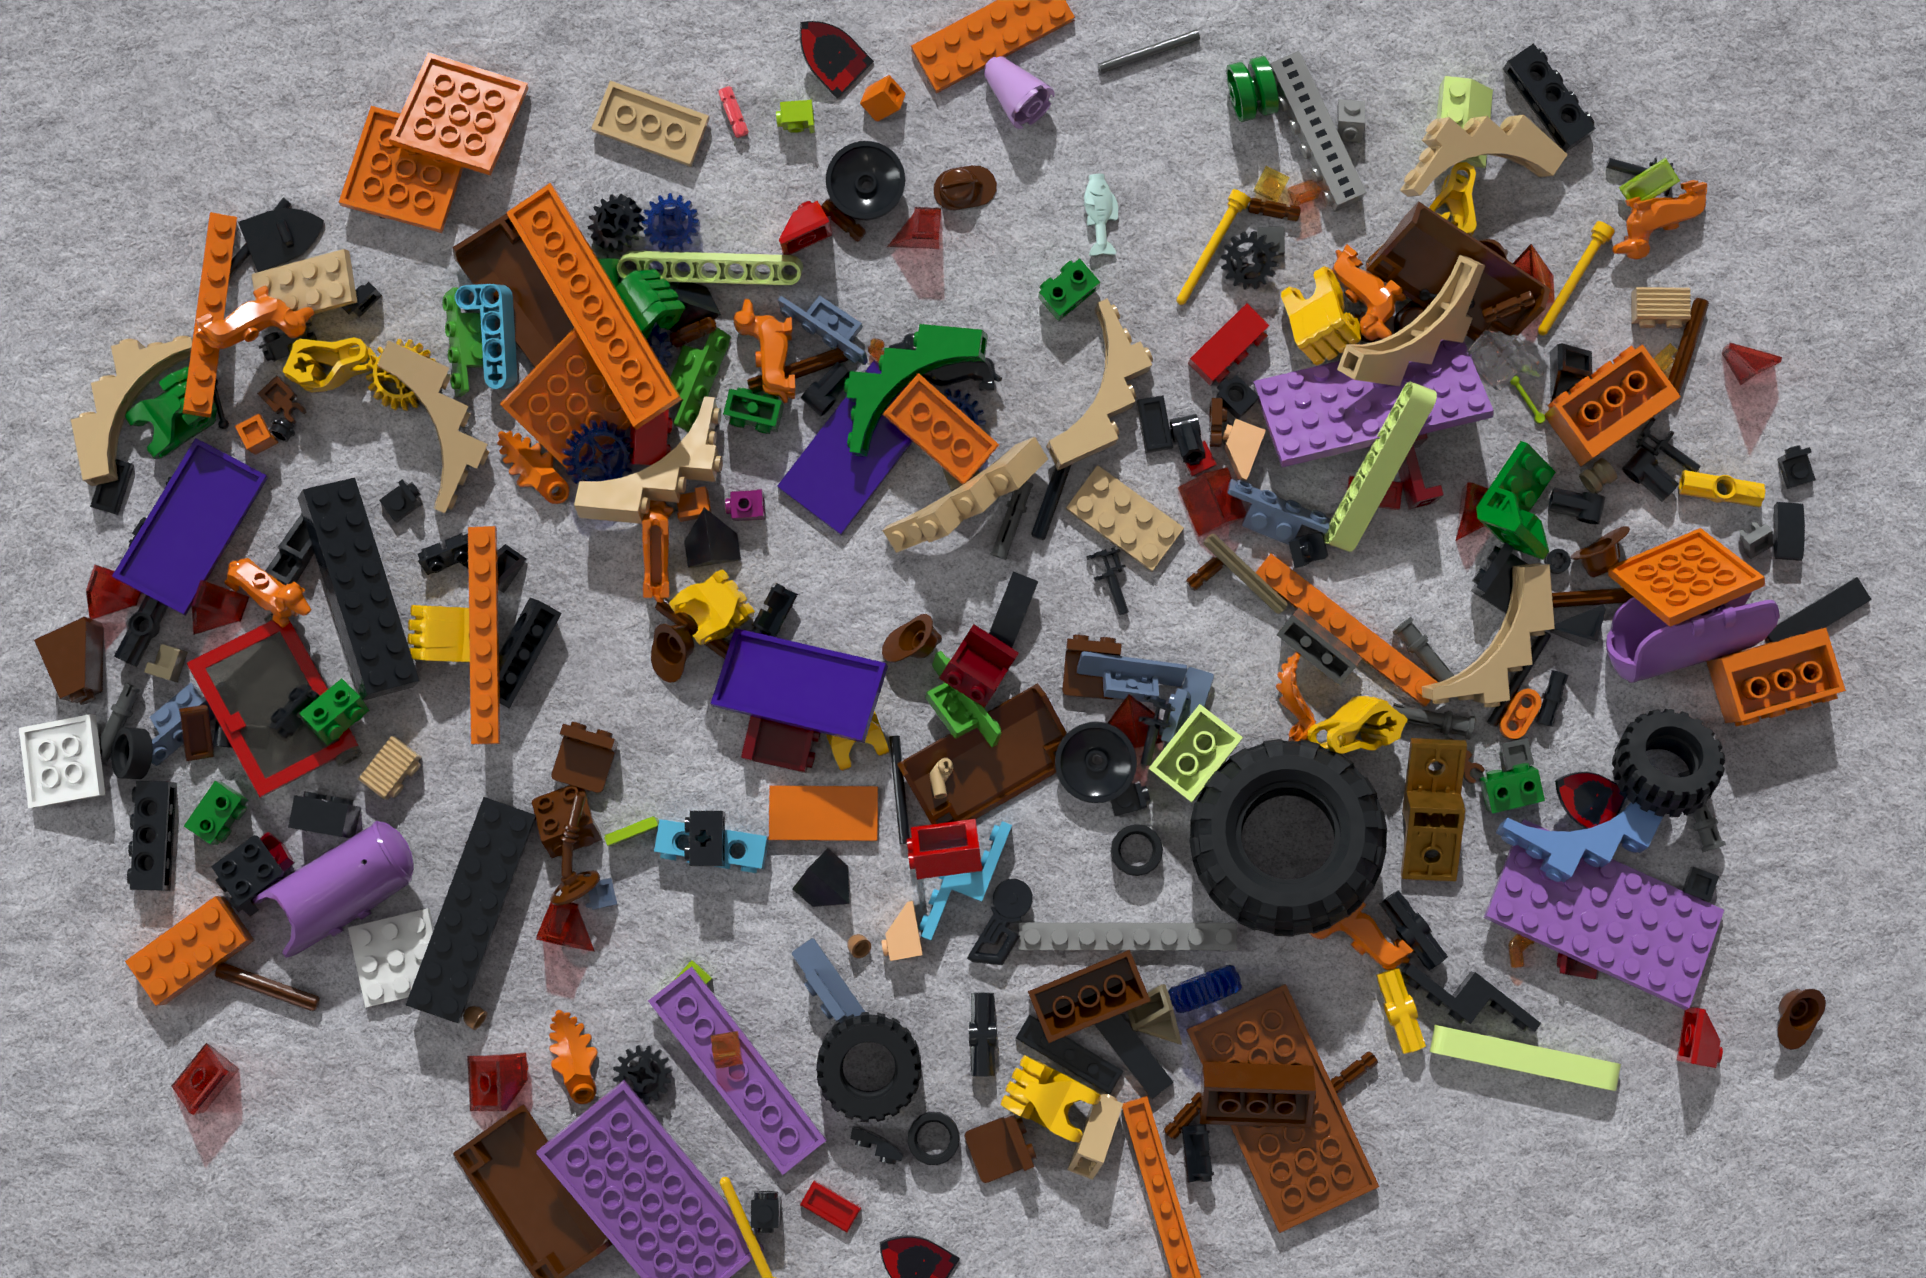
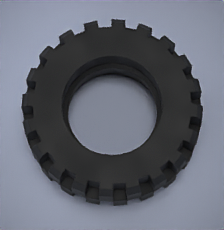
M1656 709L1649 711L1648 715L1641 714L1636 717L1635 721L1630 722L1625 729L1612 757V765L1614 767L1612 772L1614 779L1619 780L1617 786L1620 791L1628 794L1627 799L1632 804L1636 802L1641 806V810L1645 812L1651 810L1655 812L1654 815L1664 817L1665 814H1669L1671 818L1680 817L1682 812L1684 815L1694 813L1696 809H1701L1712 796L1725 770L1723 766L1725 754L1720 752L1723 747L1719 739H1714L1715 733L1710 727L1705 728L1702 725L1703 721L1697 717L1696 719L1689 717V713L1683 711L1680 714L1674 713L1673 709H1664L1663 712ZM1662 749L1676 754L1685 762L1690 775L1686 777H1672L1660 772L1651 764L1646 751Z
M861 1012V1015L855 1017L852 1014L846 1017L845 1021L836 1023L832 1027L831 1032L827 1033L823 1039L822 1045L819 1048L816 1066L818 1086L821 1087L825 1100L831 1102L832 1108L836 1112L842 1111L845 1113L846 1118L853 1120L856 1117L861 1119L860 1122L869 1123V1119H876L879 1122L885 1120V1116L890 1114L893 1117L900 1113V1109L903 1106H908L911 1102V1097L913 1094H916L919 1088L922 1067L918 1044L913 1039L908 1028L901 1026L900 1021L895 1018L889 1019L883 1013L871 1015L869 1012ZM864 1042H874L883 1045L891 1052L895 1061V1072L891 1081L883 1088L874 1091H864L855 1088L847 1081L843 1072V1062L848 1051L855 1045Z

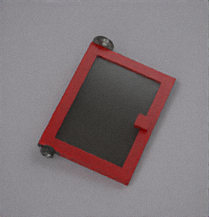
M273 613L264 618L265 624L187 662V666L260 798L333 760L336 761L338 767L353 762L363 754L349 728L338 739L326 745L307 726L305 721L292 737L288 736L287 739L277 733L280 728L275 730L268 727L272 722L270 720L272 714L279 707L283 708L289 701L288 695L296 686L300 687L302 684L309 685L312 688L308 693L313 690L320 696L328 690L290 620L282 628L273 620ZM298 712L296 716L303 720V718L299 714L300 712Z

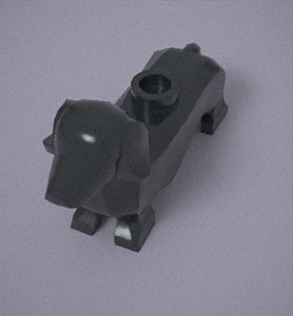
M915 333L905 335L902 342L890 345L889 348L916 350V347H914ZM985 358V361H966L949 364L922 375L930 384L933 383L938 386H948L970 379L974 381L980 380L982 382L979 383V391L994 390V380L997 382L1002 381V377L996 374L994 362L990 358Z

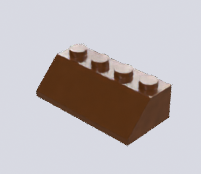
M1130 950L1028 991L1048 1043L1151 1001Z
M1203 1062L1200 1089V1124L1310 1128L1316 1094L1314 1066Z

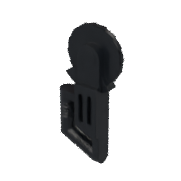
M1007 879L996 887L993 894L994 906L991 907L993 915L969 953L968 960L973 963L1004 964L1020 935L1008 929L1010 923L1022 922L1021 917L1030 910L1033 903L1031 889L1024 881ZM1004 933L1008 935L997 954L979 952L984 944L998 945Z

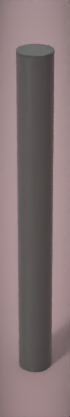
M1196 29L1098 63L1099 71L1102 74L1200 40L1199 32Z

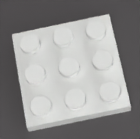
M83 715L19 728L28 808H39L105 795L96 715Z
M430 908L348 927L365 1008L408 998L434 930Z

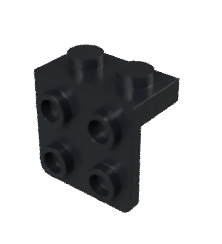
M1506 542L1499 547L1495 545L1487 557V560L1490 562L1485 569L1480 568L1472 580L1475 585L1471 589V592L1505 614L1509 608L1512 592L1513 566L1528 564L1512 554L1514 547Z
M257 835L250 837L211 866L218 876L215 879L217 884L224 892L228 891L231 895L229 901L238 912L243 910L250 917L259 911L252 899L284 875L282 868Z

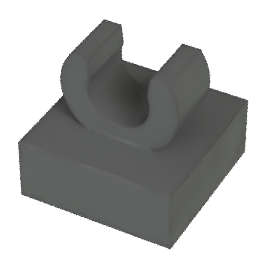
M1756 522L1751 523L1753 532L1749 534L1743 529L1739 530L1740 539L1744 544V553L1750 559L1773 546V531L1767 524L1760 527Z

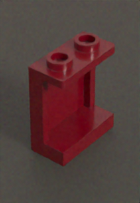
M1427 433L1417 436L1398 470L1400 480L1403 482V491L1408 510L1435 504L1444 496L1441 485L1425 489L1414 448L1420 447L1428 439Z
M973 624L939 679L985 708L1019 652Z
M750 716L741 758L806 773L807 768L813 767L816 753L811 752L813 742L819 741L821 733Z

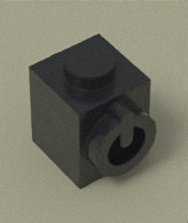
M755 1191L754 1197L751 1199V1228H757L758 1233H773L774 1228H779L781 1225V1196H778V1191Z

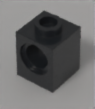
M1237 374L1231 380L1228 377L1225 378L1217 387L1219 392L1216 398H1222V405L1227 406V410L1238 420L1259 399V396ZM1231 390L1239 391L1242 394V400L1232 401L1229 398L1228 392Z

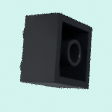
M304 791L303 797L294 795L288 828L351 838L356 834L361 807L354 806V800L331 796L330 801H326L327 795Z

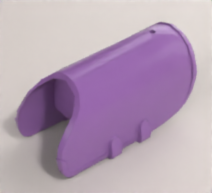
M1751 592L1670 627L1633 597L1616 611L1612 620L1611 630L1607 634L1606 650L1617 674L1629 683H1635L1754 647L1766 639L1776 627L1778 619H1780L1778 605L1774 600H1764L1745 605L1752 594Z
M376 821L370 827L337 847L324 852L322 856L307 865L299 867L294 873L253 898L252 901L254 904H258L271 898L275 899L282 907L292 926L291 938L282 952L286 958L292 957L330 934L334 937L344 931L342 927L359 917L362 920L372 914L370 911L372 908L408 885L412 881L414 871L412 852L400 832L388 823Z

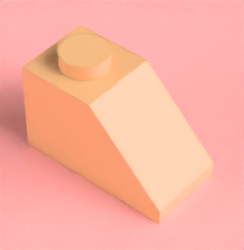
M1235 419L1233 425L1227 424L1222 439L1226 440L1224 450L1238 480L1246 481L1266 430Z
M914 901L906 903L885 933L886 939L881 940L884 956H889L890 961L923 955Z

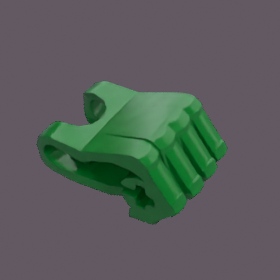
M655 269L633 271L615 288L646 340L650 336L655 322L660 328H666L668 331L679 321L685 310L684 304L677 300L678 294L673 289H670L669 282L666 279H662L659 272Z
M188 367L170 373L159 381L161 388L165 392L154 399L140 401L125 415V419L130 426H144L148 422L153 424V441L147 446V451L154 459L168 456L182 444L216 422L217 408L214 403L212 404L210 418L183 414Z

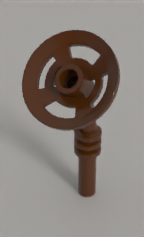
M575 794L568 823L564 824L566 830L562 831V834H564V836H561L563 841L562 883L550 897V901L556 906L565 905L581 898L592 890L600 880L599 873L594 870L578 874L572 871L573 844L577 843L575 838L579 834L576 832L580 831L578 825L586 796ZM561 890V895L556 896V894Z

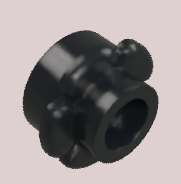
M280 418L279 420L271 421L272 426L269 431L276 438L288 442L290 437L295 436L294 425L288 420Z

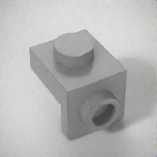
M1338 99L1337 131L1340 138L1344 142L1360 143L1365 128V101Z

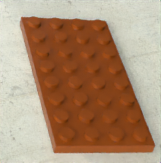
M1286 984L1186 1029L1201 1064L1203 1062L1314 1066L1316 1094L1310 1128L1230 1125L1279 1233L1379 1187Z

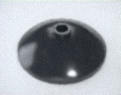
M873 141L851 143L839 150L828 165L826 172L827 193L834 206L851 218L858 220L880 218L891 212L903 196L905 189L903 165L898 156L885 145ZM864 182L871 184L869 189H863L861 186Z
M1087 722L1076 726L1064 736L1057 748L1055 768L1060 783L1072 796L1088 803H1104L1119 797L1131 785L1136 773L1137 756L1131 740L1119 728L1105 722ZM1095 755L1100 756L1102 763L1099 765L1094 764L1092 757Z

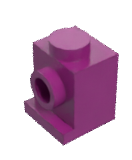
M763 490L730 492V498L725 499L726 514H731L733 521L765 520ZM742 500L749 501V506L745 509L739 507V503Z

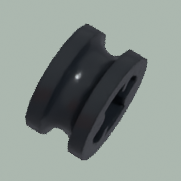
M1563 549L1552 550L1544 559V564H1550V573L1552 574L1564 572L1571 563L1570 555ZM1556 554L1560 555L1559 559L1563 558L1564 564H1561L1559 568L1554 567L1556 564H1551V559L1555 558Z

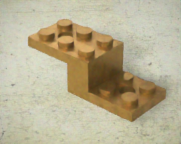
M1411 738L1402 809L1406 823L1401 866L1402 879L1457 881L1466 810L1461 795L1467 751L1466 740ZM1435 761L1443 763V767L1437 771L1430 770L1429 765ZM1431 849L1439 852L1434 858L1424 856Z

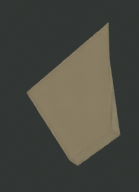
M1161 984L1148 992L1150 1002L1127 1011L1133 1031L1143 1032L1182 1045L1174 1009L1165 984Z

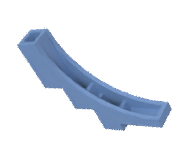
M1635 802L1634 804L1630 803L1619 815L1610 821L1588 829L1571 832L1546 831L1506 818L1500 823L1496 834L1502 836L1501 839L1507 844L1518 845L1524 848L1529 856L1536 859H1544L1540 870L1546 872V876L1553 881L1565 882L1572 877L1581 857L1584 858L1587 864L1602 868L1611 861L1619 843H1622V847L1630 852L1641 853L1649 847L1663 817L1654 815L1655 812L1648 810V812L1641 810V806Z

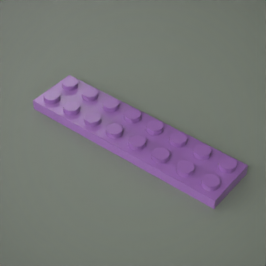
M693 966L648 1000L782 1175L827 1140Z

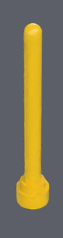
M1236 189L1231 191L1227 198L1229 202L1226 213L1177 296L1176 301L1179 305H1184L1189 299L1237 213H1241L1242 209L1245 210L1250 203L1251 198L1245 193Z
M1597 221L1591 230L1592 240L1538 327L1539 335L1545 336L1549 332L1601 244L1604 245L1611 240L1615 230L1610 225Z
M722 1177L719 1182L761 1278H777L773 1277L730 1179Z

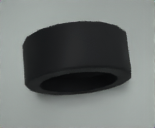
M126 727L121 728L117 732L112 745L111 762L114 774L118 778L143 779L147 775L152 762L153 745L150 733L146 729Z
M1134 824L1126 826L1116 834L1112 840L1110 852L1112 860L1119 870L1127 875L1141 876L1150 873L1158 866L1162 859L1163 847L1161 839L1154 830L1145 825ZM1134 834L1143 835L1148 838L1153 848L1152 857L1149 862L1138 867L1126 863L1120 851L1124 839Z
M927 1112L920 1115L913 1121L908 1131L910 1152L918 1161L926 1165L946 1163L955 1155L959 1146V1131L956 1123L949 1116L941 1112ZM930 1122H938L944 1125L950 1135V1143L947 1149L937 1155L925 1153L919 1147L917 1141L920 1128Z

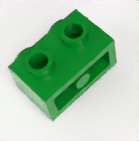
M1080 258L1076 262L1072 260L1067 262L1060 269L1061 274L1054 280L1052 277L1048 278L1039 287L1041 290L1039 291L1038 298L1058 322L1100 288V281Z
M738 387L737 390L729 388L723 415L731 426L744 428L745 425L754 426L755 431L770 434L771 431L778 432L784 405L779 400V397L775 395L763 394V396L753 394L752 390Z
M341 678L299 714L307 726L326 745H329L355 722L361 720L370 710L362 698Z
M1529 763L1514 765L1513 770L1507 772L1502 770L1489 771L1486 773V777L1479 778L1485 808L1492 814L1545 801L1539 770L1532 765L1529 766Z
M214 781L184 827L209 844L218 845L223 843L231 833L230 827L235 819L239 820L246 812L247 807L245 805L249 800L225 783Z

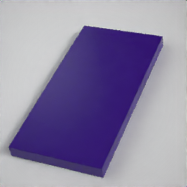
M874 360L865 373L881 374L879 363ZM900 393L891 401V403L888 405V407H889V406L893 403V401L900 395ZM846 397L777 485L781 491L840 535L848 528L913 443L910 438L882 415L871 437L867 457L856 456L849 452L850 448H848L847 439L853 429L851 411L852 407L856 406V402Z
M195 438L112 577L186 616L268 479L267 475Z
M735 628L710 704L713 707L865 743L888 665L876 660Z

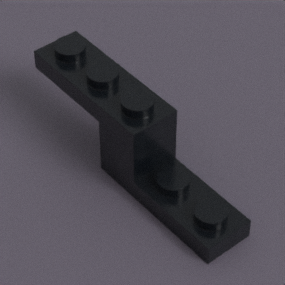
M1407 963L1401 971L1406 976L1404 981L1415 990H1418L1420 987L1428 993L1426 998L1437 1007L1441 1004L1450 1010L1448 1015L1459 1024L1463 1021L1471 1024L1490 1000L1492 1001L1489 1005L1501 1015L1506 1012L1513 1018L1511 1023L1523 1032L1527 1029L1535 1032L1541 1025V1022L1476 972L1470 971L1454 994L1451 995L1412 964Z

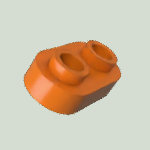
M1523 689L1515 694L1499 722V730L1505 738L1518 739L1527 732L1542 703L1540 695L1535 690ZM1523 698H1527L1530 701L1528 708L1522 706ZM1510 721L1516 723L1517 728L1515 731H1511L1508 728Z

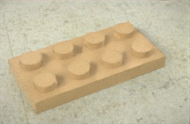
M610 81L591 130L594 133L691 167L710 118L706 114Z
M346 249L252 274L254 291L266 285L269 290L268 296L282 300L293 311L310 307L314 310V314L357 303L350 252Z
M1098 465L1066 507L1067 511L1151 572L1184 529L1183 526Z

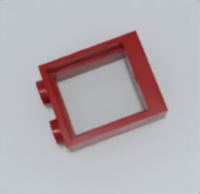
M975 819L911 827L912 838H907L910 870H916L917 880L982 871Z

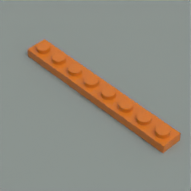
M212 212L209 215L183 414L211 417L220 349L212 348L204 340L195 336V332L199 329L196 319L210 313L213 317L212 322L224 320L237 217Z
M468 527L471 744H500L497 527Z
M1271 553L1255 572L1284 600L1296 609H1302L1362 657L1363 661L1423 707L1428 705L1431 699L1422 697V686L1438 683L1435 679Z
M1144 1096L1124 1102L1122 1110L1172 1278H1201L1148 1097Z

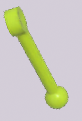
M1516 375L1511 376L1509 379L1510 384L1517 388L1535 415V423H1543L1545 415L1538 412L1521 386L1520 378Z

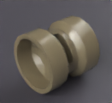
M1604 458L1596 461L1591 470L1586 469L1579 474L1580 480L1586 489L1596 494L1603 490V485L1611 484L1618 479L1616 471Z

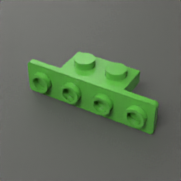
M452 287L443 296L442 306L447 315L445 334L449 337L450 344L448 361L452 363L450 384L451 388L454 389L455 397H461L469 392L467 368H483L480 313H461V308L455 301V293L459 288Z
M720 328L709 334L703 350L683 345L670 377L671 382L682 398L674 425L687 433L699 415L704 397L709 396L710 389L731 340V336Z
M942 651L935 654L932 667L939 677L951 660L948 657L946 658ZM945 682L926 692L925 699L955 739L978 728L991 747L998 744L1002 734L998 722L989 716L984 707Z

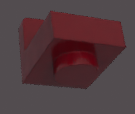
M1558 953L1557 968H1560V974L1598 980L1599 970Z

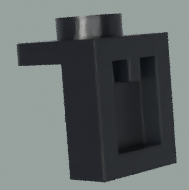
M368 282L366 285H361L356 289L357 303L346 305L342 308L349 315L354 312L360 318L382 295Z
M1798 445L1785 449V455L1777 459L1787 489L1816 480L1808 458V454L1812 452L1810 447L1801 449V446Z
M403 479L398 482V487L379 500L396 523L422 505L418 498L422 494L413 482L408 484Z
M1322 532L1297 536L1289 541L1294 568L1303 567L1312 561L1328 557Z
M1140 781L1134 782L1122 795L1111 800L1110 803L1114 817L1147 808L1146 802L1150 801L1147 786H1141Z

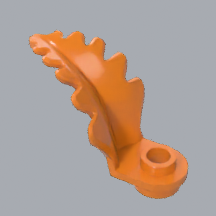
M500 431L497 444L503 447L499 450V453L502 455L507 454L503 458L505 464L513 463L508 471L509 474H520L517 485L519 487H534L552 504H560L566 501L569 496V485L553 469V455L549 451L541 455L542 445L540 443L530 447L531 439L529 437H525L521 441L522 436L520 433H516L513 436L512 431L507 433ZM559 486L558 491L555 492V493H552V490H553L555 487Z
M1295 652L1292 657H1288V663H1283L1281 666L1283 672H1278L1277 674L1278 678L1282 681V683L1276 684V689L1283 695L1279 698V701L1299 720L1290 729L1288 741L1307 740L1308 730L1316 723L1314 714L1304 701L1298 688L1296 669L1301 654Z
M557 1010L555 1016L551 1018L555 1023L550 1024L551 1030L556 1032L549 1034V1037L557 1041V1043L551 1045L549 1050L558 1055V1057L551 1061V1067L563 1076L564 1084L570 1097L578 1104H587L594 1099L597 1092L590 1068L598 1052L595 1047H587L592 1039L591 1034L580 1035L584 1029V1024L575 1025L578 1020L577 1017L569 1018L570 1012L564 1013L562 1010Z

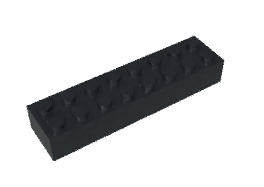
M350 478L303 489L297 499L359 696L365 701L413 688L419 682L418 674L356 479Z
M483 797L406 1006L455 1023H460L536 815Z

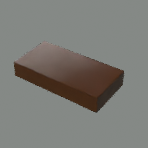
M207 704L179 709L186 761L214 757Z

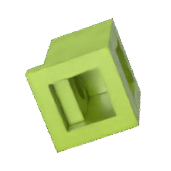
M812 99L780 102L781 111H776L777 127H783V130H788L790 133L803 132L804 129L809 128L810 133H815Z

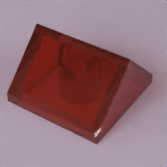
M1228 467L1206 472L1178 487L1198 537L1242 520L1245 517L1246 510L1241 499L1227 493L1229 482L1232 479Z
M205 1043L171 1087L190 1114L204 1113L238 1072L239 1068L211 1045Z

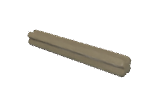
M1210 534L1204 540L1203 544L1275 613L1280 614L1286 609L1288 603L1215 534Z

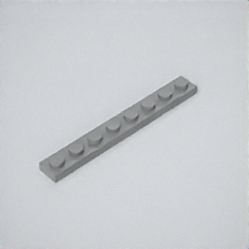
M1019 923V950H1237V923Z

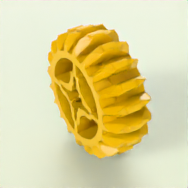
M401 339L396 341V344L424 357L430 358L432 354L428 349L423 351L424 346L421 343L414 346V342L410 339L406 341L405 346ZM378 347L377 350L380 356L371 355L370 357L375 364L366 365V368L373 372L366 375V380L372 382L368 389L376 391L373 397L376 400L382 399L381 404L385 407L391 403L393 410H397L401 404L402 409L408 411L409 403L415 409L418 408L417 400L419 399L412 391L410 392V389L394 375L377 366L384 350L382 347ZM383 381L396 383L400 395L388 392Z

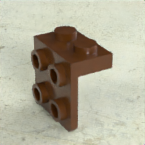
M1073 635V639L1068 638L1062 686L1063 694L1076 697L1114 699L1104 697L1103 677L1078 674L1077 665L1081 653L1084 651L1120 656L1122 643H1116V638L1100 637V641H1090L1089 636Z
M571 722L570 725L563 724L560 731L563 739L551 773L552 779L591 792H603L618 742L612 738V733L597 729V732L593 733L586 730V725L577 722Z
M569 785L532 800L541 842L551 859L562 856L563 841L561 836H564L562 831L566 830L564 824L568 823L575 794L586 796L578 825L580 831L576 832L579 835L575 838L577 843L573 844V851L603 840L601 832L592 817L585 789Z
M1011 1113L965 1132L966 1143L983 1183H989L1022 1169L1026 1171L1034 1168L1033 1160L1037 1159L1032 1143L1027 1145L1022 1134L1027 1133L1022 1117L1016 1119L1015 1114Z

